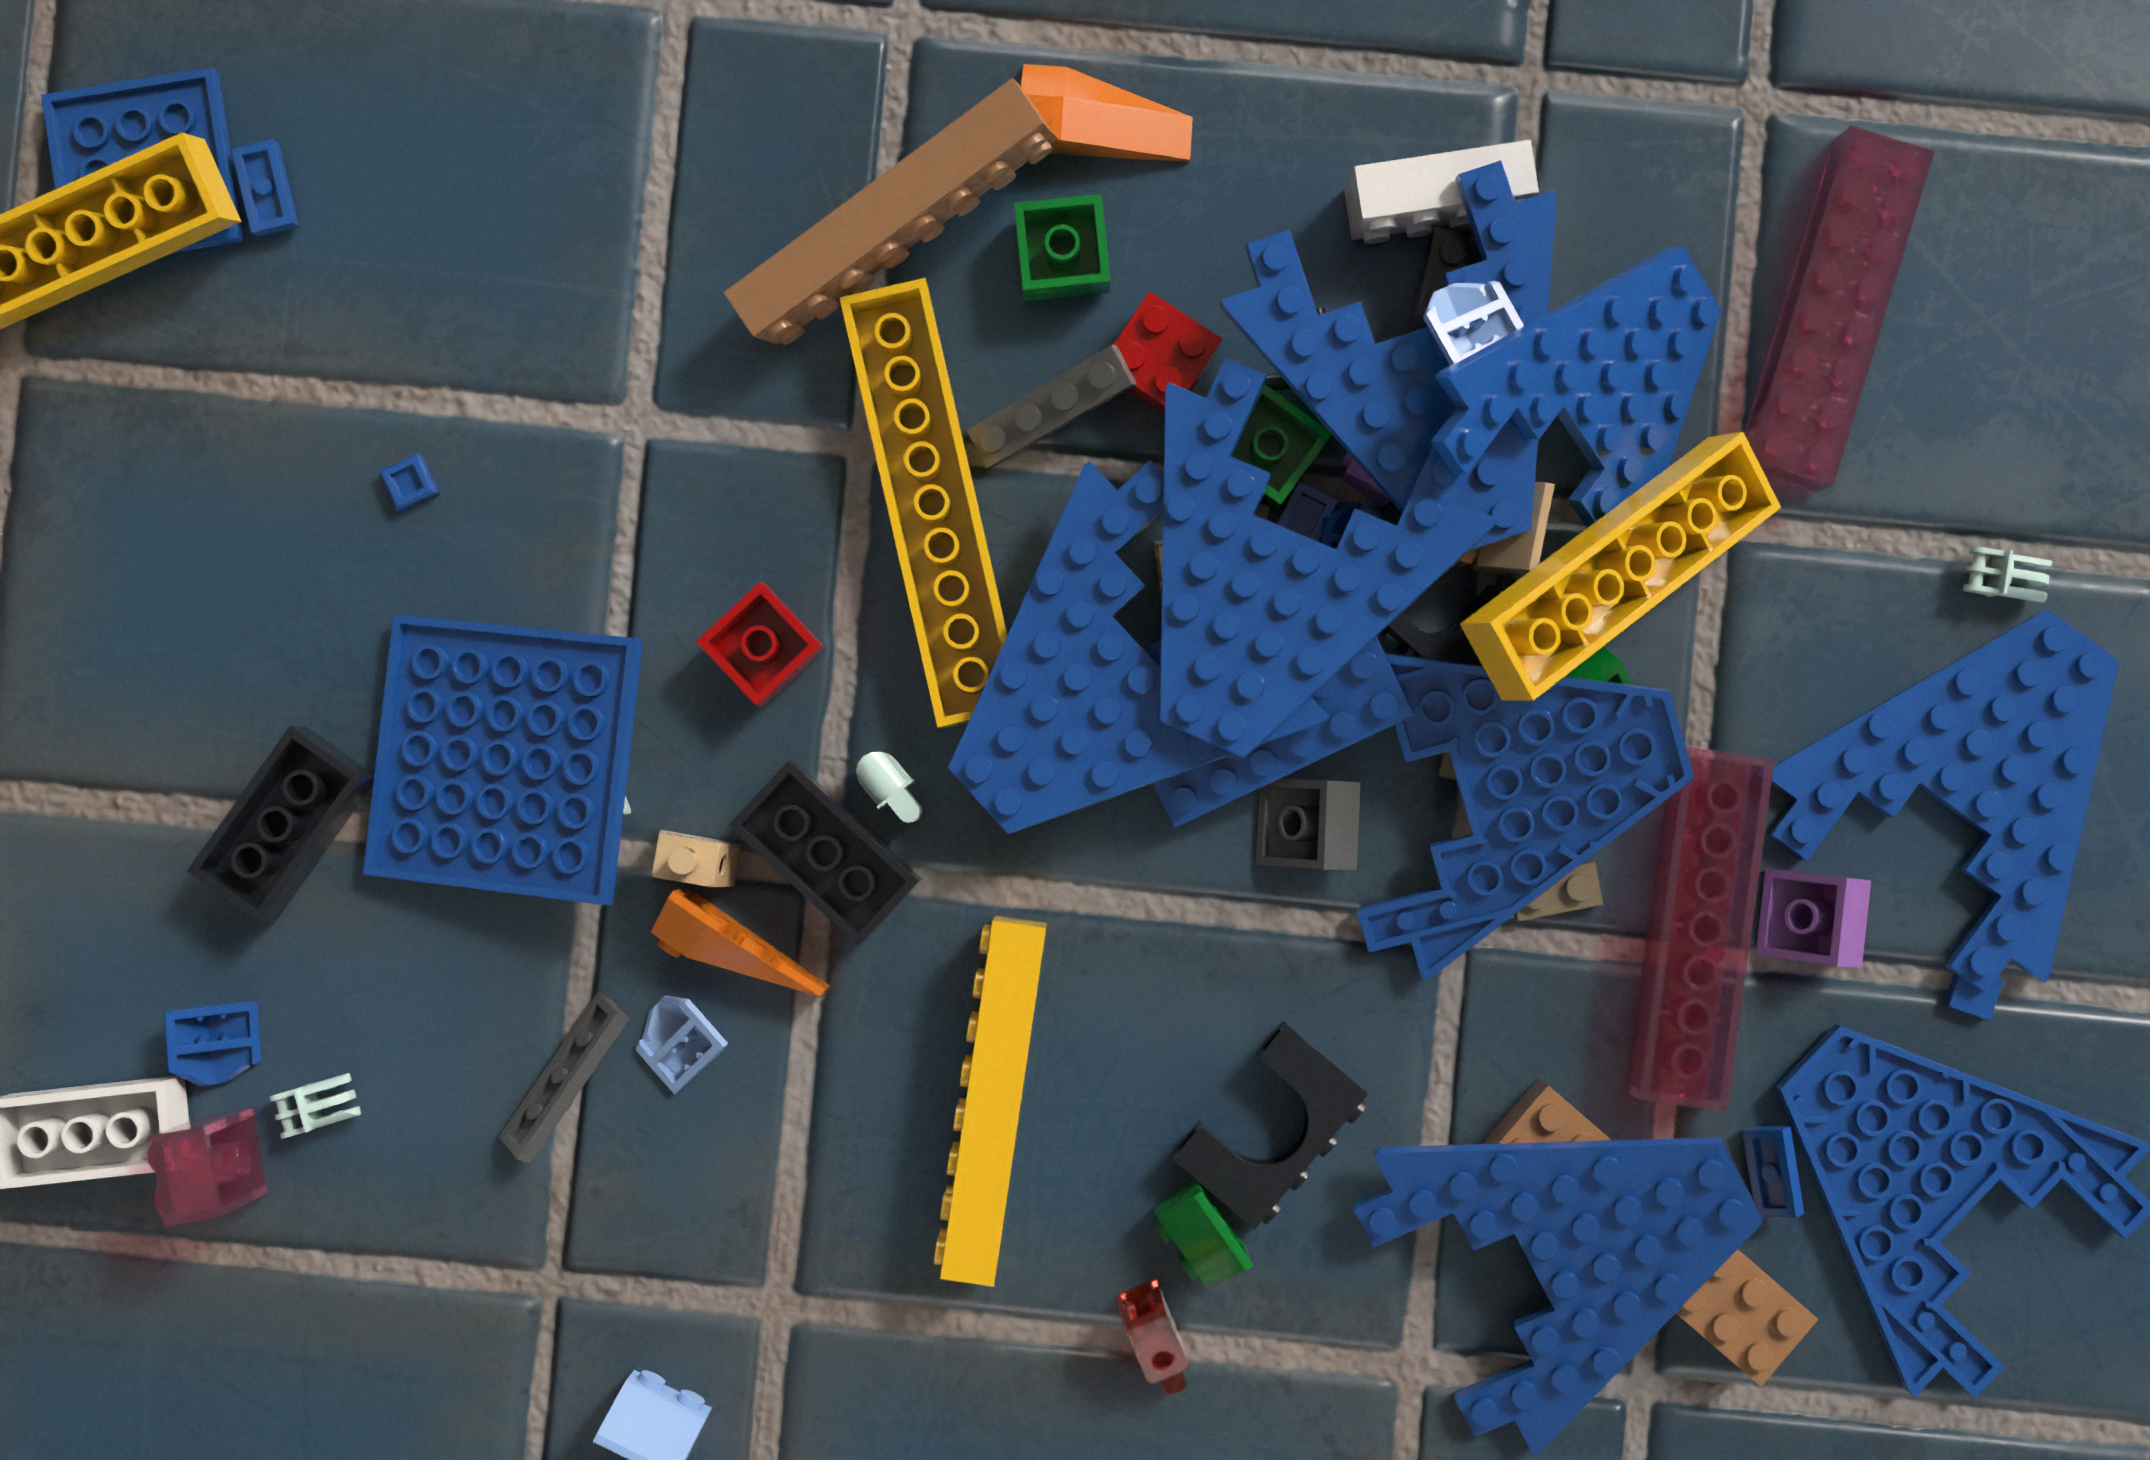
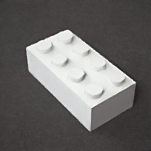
M1531 140L1354 166L1344 189L1352 240L1364 239L1365 244H1376L1389 240L1390 234L1407 232V237L1414 238L1431 234L1435 227L1449 226L1450 230L1453 231L1472 228L1455 178L1460 173L1500 160L1502 161L1515 203L1535 197L1539 193Z
M179 1076L12 1093L0 1097V1189L171 1171L193 1162L185 1079Z

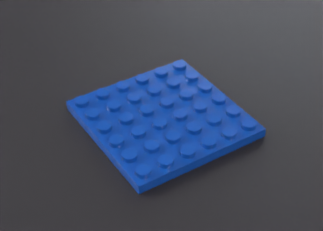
M393 614L363 875L600 905H613L643 640L630 637Z

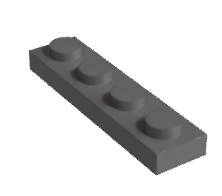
M1110 345L969 428L967 432L986 469L993 468L1130 389L1137 383L1118 346Z
M597 992L499 1135V1138L517 1160L528 1164L532 1162L629 1020V1017L610 997Z

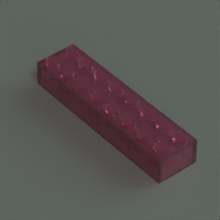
M1851 125L1833 140L1744 432L1766 477L1814 492H1819L1834 485L1935 151Z
M1686 747L1695 779L1665 800L1626 1093L1639 1100L1727 1112L1774 759Z

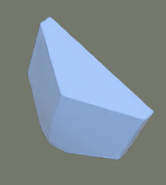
M1495 281L1488 282L1487 284L1454 283L1435 291L1423 317L1450 366L1524 326L1501 284Z
M665 995L649 1011L643 1036L637 1044L636 1051L675 1095L715 1060L728 1043L690 999Z

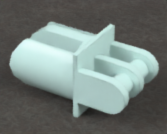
M1969 547V554H1972L1973 558L1972 564L1966 566V572L1970 573L1969 583L1963 585V591L1986 595V597L2004 596L2045 603L2047 599L2046 592L2010 586V583L2024 586L2048 585L2049 575L2015 569L2014 566L2030 569H2050L2052 561L2013 554L2014 550L2003 551L1985 547ZM1987 557L1992 558L1991 568L1985 567ZM1984 576H1989L1988 587L1982 586Z
M871 752L861 758L856 769L858 781L875 802L877 808L883 809L889 804L902 821L908 823L919 820L922 816V807L907 789L915 780L911 779L897 760L884 752Z
M350 1073L269 1096L270 1102H276L279 1114L274 1116L276 1120H281L284 1132L280 1133L281 1139L361 1115L360 1106L322 1116L321 1109L356 1098L354 1089L318 1099L315 1093L352 1081ZM293 1095L298 1107L292 1109L289 1097ZM300 1114L303 1126L297 1128L294 1115Z

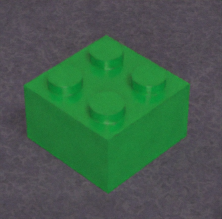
M1102 194L1014 203L1024 301L1110 293L1111 280Z
M1264 384L1232 457L1271 473V479L1261 501L1276 511L1332 434Z

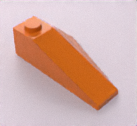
M1023 64L1021 87L1028 94L1058 138V140L1051 144L1053 149L1049 154L1190 162L1193 117L1068 67Z
M689 887L672 891L651 930V933L659 938L656 944L675 958H679L682 954L693 960L819 997L825 994L830 985Z

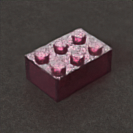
M254 1107L202 1116L150 1136L151 1144L148 1146L147 1156L150 1167L156 1173L158 1189L155 1193V1206L157 1212L163 1216L164 1227L219 1218L268 1193Z

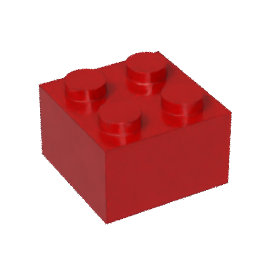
M1149 291L1114 343V345L1118 346L1137 383L1127 391L1165 416V388L1168 382L1192 391L1219 351L1223 339Z
M762 581L753 587L696 640L756 706L762 708L827 649L774 591Z

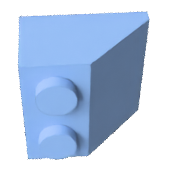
M634 1370L621 1388L593 1442L629 1460H687L712 1408L705 1405V1400L695 1392L689 1390H681L679 1392L665 1385L666 1381L654 1372L643 1370L640 1373Z

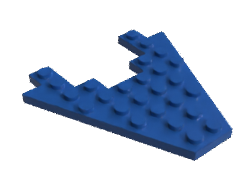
M1501 160L1458 174L1455 180L1483 261L1445 273L1442 276L1444 286L1447 287L1454 283L1487 284L1491 281L1499 282L1525 326L1548 313L1557 202L1556 192L1553 190L1515 203ZM1290 230L1247 243L1245 250L1258 288L1222 299L1219 303L1221 310L1399 511L1403 513L1433 446L1431 440L1457 408L1436 379V375L1450 365L1429 327H1425L1375 344L1361 301L1318 315ZM1512 417L1508 419L1476 461L1459 499V503L1497 518L1494 528L1471 550L1531 530L1538 439L1525 438Z
M1669 247L1440 371L1436 375V379L1457 408L1431 442L1452 472L1467 475L1510 417L1515 421L1525 438L1540 439L1555 417L1558 416L1592 467L1568 499L1588 528L1670 466L1722 311L1684 247Z
M1224 358L1207 398L1169 382L1165 388L1160 722L1245 759L1494 528L1497 518L1459 503V499L1475 464L1467 475L1455 474L1434 445L1429 452L1397 526L1354 509L1337 549H1334L1255 516L1271 479V473L1233 458L1232 455L1267 378L1266 374Z
M1090 460L1084 465L949 764L948 769L1007 834L1021 831L1234 755L1160 722L1161 668L1114 618L1146 588L1117 554L1163 513L1164 474L1151 460L1118 490ZM1311 697L1260 745L1325 723L1330 717Z
M2049 609L2042 610L1764 770L1760 777L1792 799V802L1767 835L1800 860L1808 861L1856 794L1888 818H1892L1897 815L1917 786H1919L1985 835L1960 871L1995 896L1944 966L1982 993H1987L2009 961L2038 982L2046 983L2050 977L2119 660Z
M1385 653L1414 712L1413 716L1395 724L1405 762L1449 751L1472 834L1430 844L1441 887L1362 906L1357 909L1368 952L1411 942L1422 981L1429 980L1695 779L1670 690L1564 676L1533 701H1502L1484 667L1481 665Z
M1835 1024L1775 1086L1902 1386L1913 1397H1916L1943 1369L1969 1395L1976 1398L2005 1368L1985 1346L1942 1306L1951 1294L1970 1276L1971 1272L1940 1242L1998 1181L2025 1207L2033 1209L2061 1180L2110 1229L2124 1239H2127L2150 1215V1201L2125 1178L2127 1173L2150 1150L2148 1142Z
M1721 1137L1379 1147L1374 1150V1158L1390 1187L1355 1202L1353 1206V1211L1373 1248L1454 1213L1473 1251L1515 1234L1551 1305L1514 1320V1328L1531 1360L1455 1391V1401L1474 1437L1515 1421L1533 1456L1539 1454L1763 1224L1761 1214Z

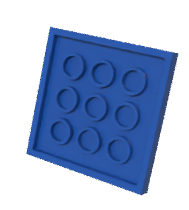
M214 68L41 94L55 189L179 133H185L205 139L241 219L219 73ZM240 222L173 253L244 242L242 223Z

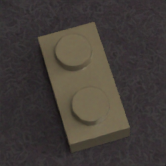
M1595 862L1582 863L1514 915L1515 921L1604 905Z

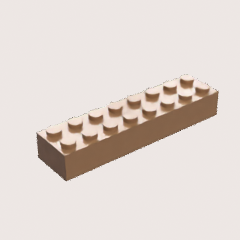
M1012 78L723 293L753 337L777 345L781 342L783 345H787L798 339L805 332L803 326L815 317L820 320L836 311L840 306L837 302L840 300L839 297H843L849 292L856 294L869 287L875 280L873 277L875 273L885 266L893 268L903 262L910 254L909 248L920 240L925 243L937 237L945 229L943 223L954 215L958 214L961 217L974 210L981 202L979 199L981 195L992 187L994 190H999L1008 185L1016 177L1014 171L1029 161L1030 164H1034L1045 158L1053 149L1051 144L1058 140V138L1028 94Z
M1537 1079L1482 1144L1608 1141L1611 1139L1549 1085ZM1738 1249L1676 1312L1678 1316L1760 1387L1819 1320Z

